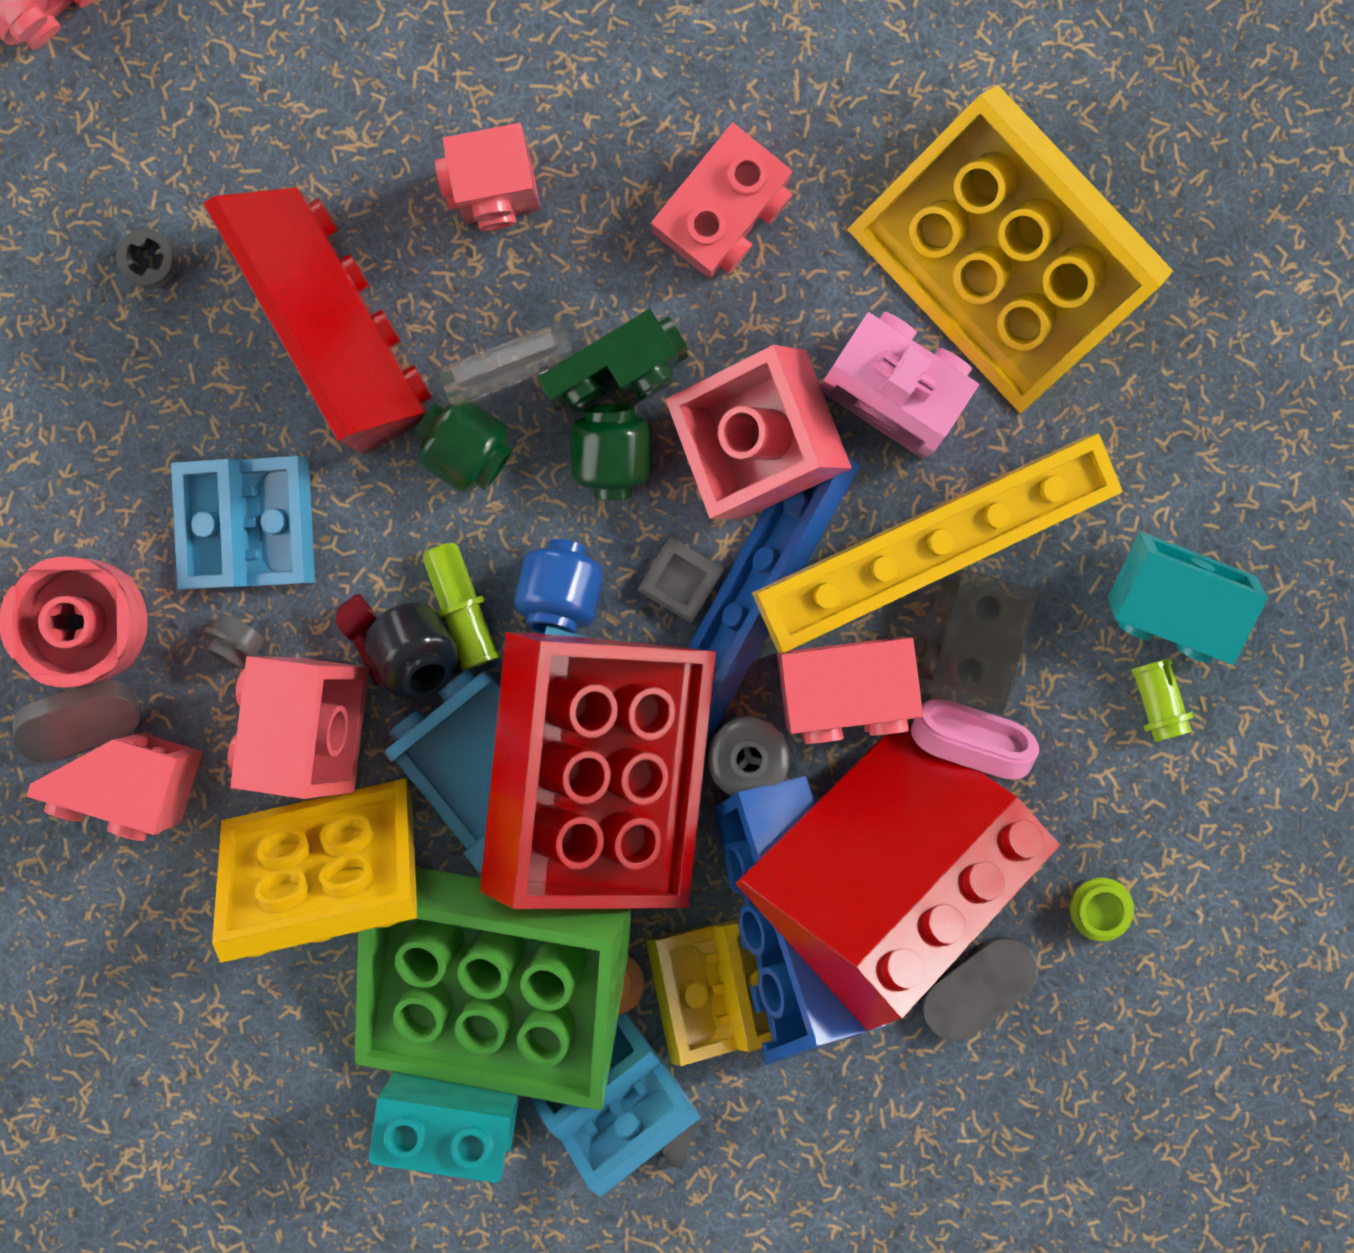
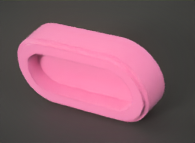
M932 699L922 703L923 717L914 718L911 725L913 739L926 752L1004 779H1020L1027 776L1039 754L1037 740L1028 729L1019 723L946 699Z

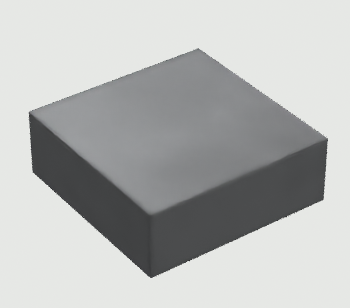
M670 536L637 590L692 623L724 569Z

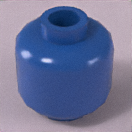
M552 539L549 541L548 548L532 550L524 557L514 606L518 613L527 619L526 627L531 631L545 634L546 627L549 626L576 634L577 629L588 627L594 621L603 582V571L596 561L585 555L586 547L571 540Z

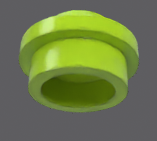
M1095 877L1084 881L1076 888L1070 899L1069 913L1072 923L1081 934L1095 941H1110L1121 936L1129 928L1134 916V903L1130 893L1122 884L1111 878Z

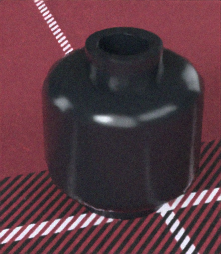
M419 603L400 604L386 610L375 619L367 631L364 643L368 659L382 685L392 694L406 698L429 697L439 692L450 680L459 659L456 643L443 620L430 606Z

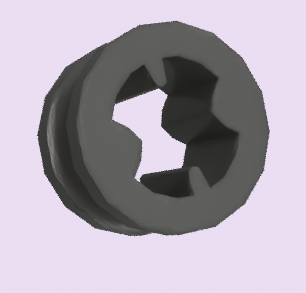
M144 228L130 232L119 243L116 252L117 267L121 274L138 287L146 289L161 288L169 283L177 272L179 260L176 248L170 240L155 230ZM152 242L159 244L161 248L155 251V254L163 258L161 267L158 270L147 268L143 276L136 274L135 269L140 267V264L132 260L134 251L137 248L148 250Z

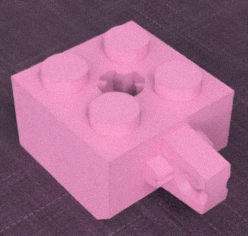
M868 312L820 385L824 396L921 459H925L933 454L942 443L980 384L968 377L972 370L971 366L955 354L943 348H938L936 353L933 354L914 342L913 338L917 332L903 320L888 312H883L880 318Z

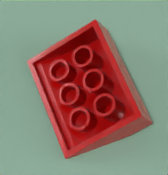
M297 187L217 195L204 201L203 205L337 441L363 454H367L417 426L427 412L423 403L432 399L433 396L416 366L413 364L403 369L392 350V347L401 343V339L383 309L374 314L371 313L360 293L369 288L370 285L353 255L350 253L340 258L329 236L338 232V228L321 199L318 197L309 203Z
M506 632L480 883L481 893L512 909L688 908L716 656L715 651L566 635Z
M909 722V731L883 735L735 882L867 1031L902 1019L1060 846L1022 801L1010 791L979 770L936 757L923 750L913 739L911 734L912 724Z

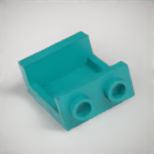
M393 1072L377 1098L369 1162L378 1166L497 1183L501 1180L503 1174L506 1152H511L520 1095Z

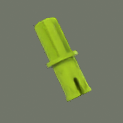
M453 542L438 545L423 554V561L441 608L436 613L441 619H445L448 630L456 643L461 670H469L500 658L480 607L481 604L485 603L484 597L476 596L459 547Z

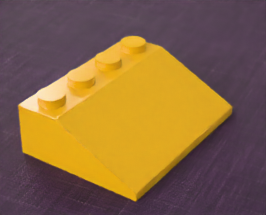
M999 85L980 94L847 229L1020 414L1161 287L1173 272L1168 264Z

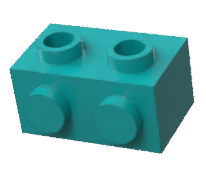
M1139 531L1107 597L1114 618L1118 621V626L1128 634L1147 641L1153 640L1156 635L1177 643L1176 648L1194 660L1210 663L1213 658L1232 665L1235 664L1268 599L1257 576Z

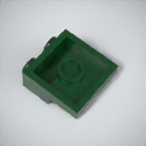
M649 308L536 378L557 411L569 405L572 412L576 413L591 405L606 394L602 383L610 378L623 399L636 393L642 402L674 382L671 378L673 376L671 371L678 367V363L689 357L687 354L689 349L670 317L668 316L658 322Z

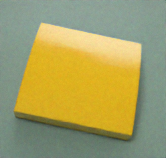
M739 919L646 939L670 1064L684 1066L735 1050L751 1052L761 1049L763 1042L773 1040L766 1011L761 1013L754 1012L749 986L758 984L759 970L755 955L749 949L741 947L738 928Z

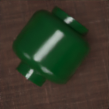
M465 397L453 400L445 408L434 403L424 414L414 432V435L422 439L417 456L420 465L462 493L469 492L477 486L483 490L488 489L500 474L513 452V448L507 445L509 437L507 426Z
M592 405L584 409V417L577 419L570 426L569 446L572 478L579 485L594 489V497L596 499L622 500L632 497V487L647 482L653 475L652 427L644 417L635 414V407L633 405Z

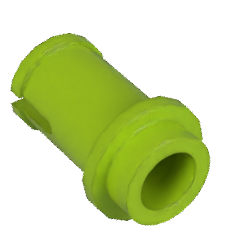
M1171 658L1131 669L1149 724L1143 725L1144 731L1151 730L1155 742L1192 732L1188 719L1194 718L1193 711L1186 712L1171 665L1173 664Z

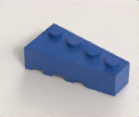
M806 776L782 781L774 786L765 785L737 792L714 808L730 890L736 894L743 893L745 906L740 911L738 924L741 947L749 949L755 955L759 970L758 984L749 986L754 1012L761 1013L766 1011L773 1039L762 1043L765 1065L829 1047L875 1030L867 1031L735 884L818 801V798L811 793Z

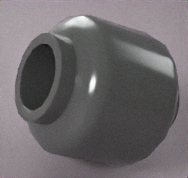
M737 715L724 721L715 730L707 746V767L713 781L726 794L731 796L740 791L765 785L774 786L784 781L790 766V749L783 733L772 722L756 715ZM750 747L759 750L761 758L752 756ZM743 749L745 757L737 764V754ZM749 763L759 765L752 771L743 770Z

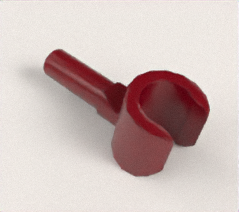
M355 594L338 608L336 625L353 642L355 649H358L365 666L370 667L369 674L374 685L381 684V681L368 659L364 645L366 639L364 631L373 624L378 616L360 594Z

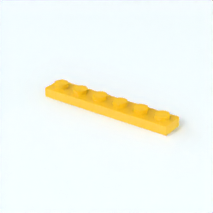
M1099 433L1089 434L752 592V595L777 652L785 653L1122 493L1123 490Z

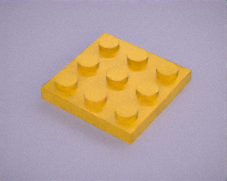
M406 778L355 789L354 793L320 797L221 820L212 944L220 963L245 957H258L271 951L310 942H324L333 937L376 927H389L398 922L417 918L413 801Z

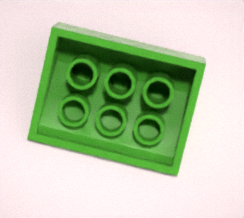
M415 867L417 918L398 922L389 927H376L358 931L355 1064L601 1111L605 1100L628 960L631 909H512L481 893V878Z

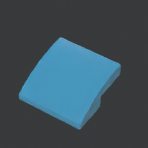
M287 456L245 460L216 459L171 463L177 590L315 583L309 457Z
M627 1013L618 1015L605 1100L601 1111L530 1097L549 1132L562 1141L587 1187L599 1197H602L701 1118L666 1064Z

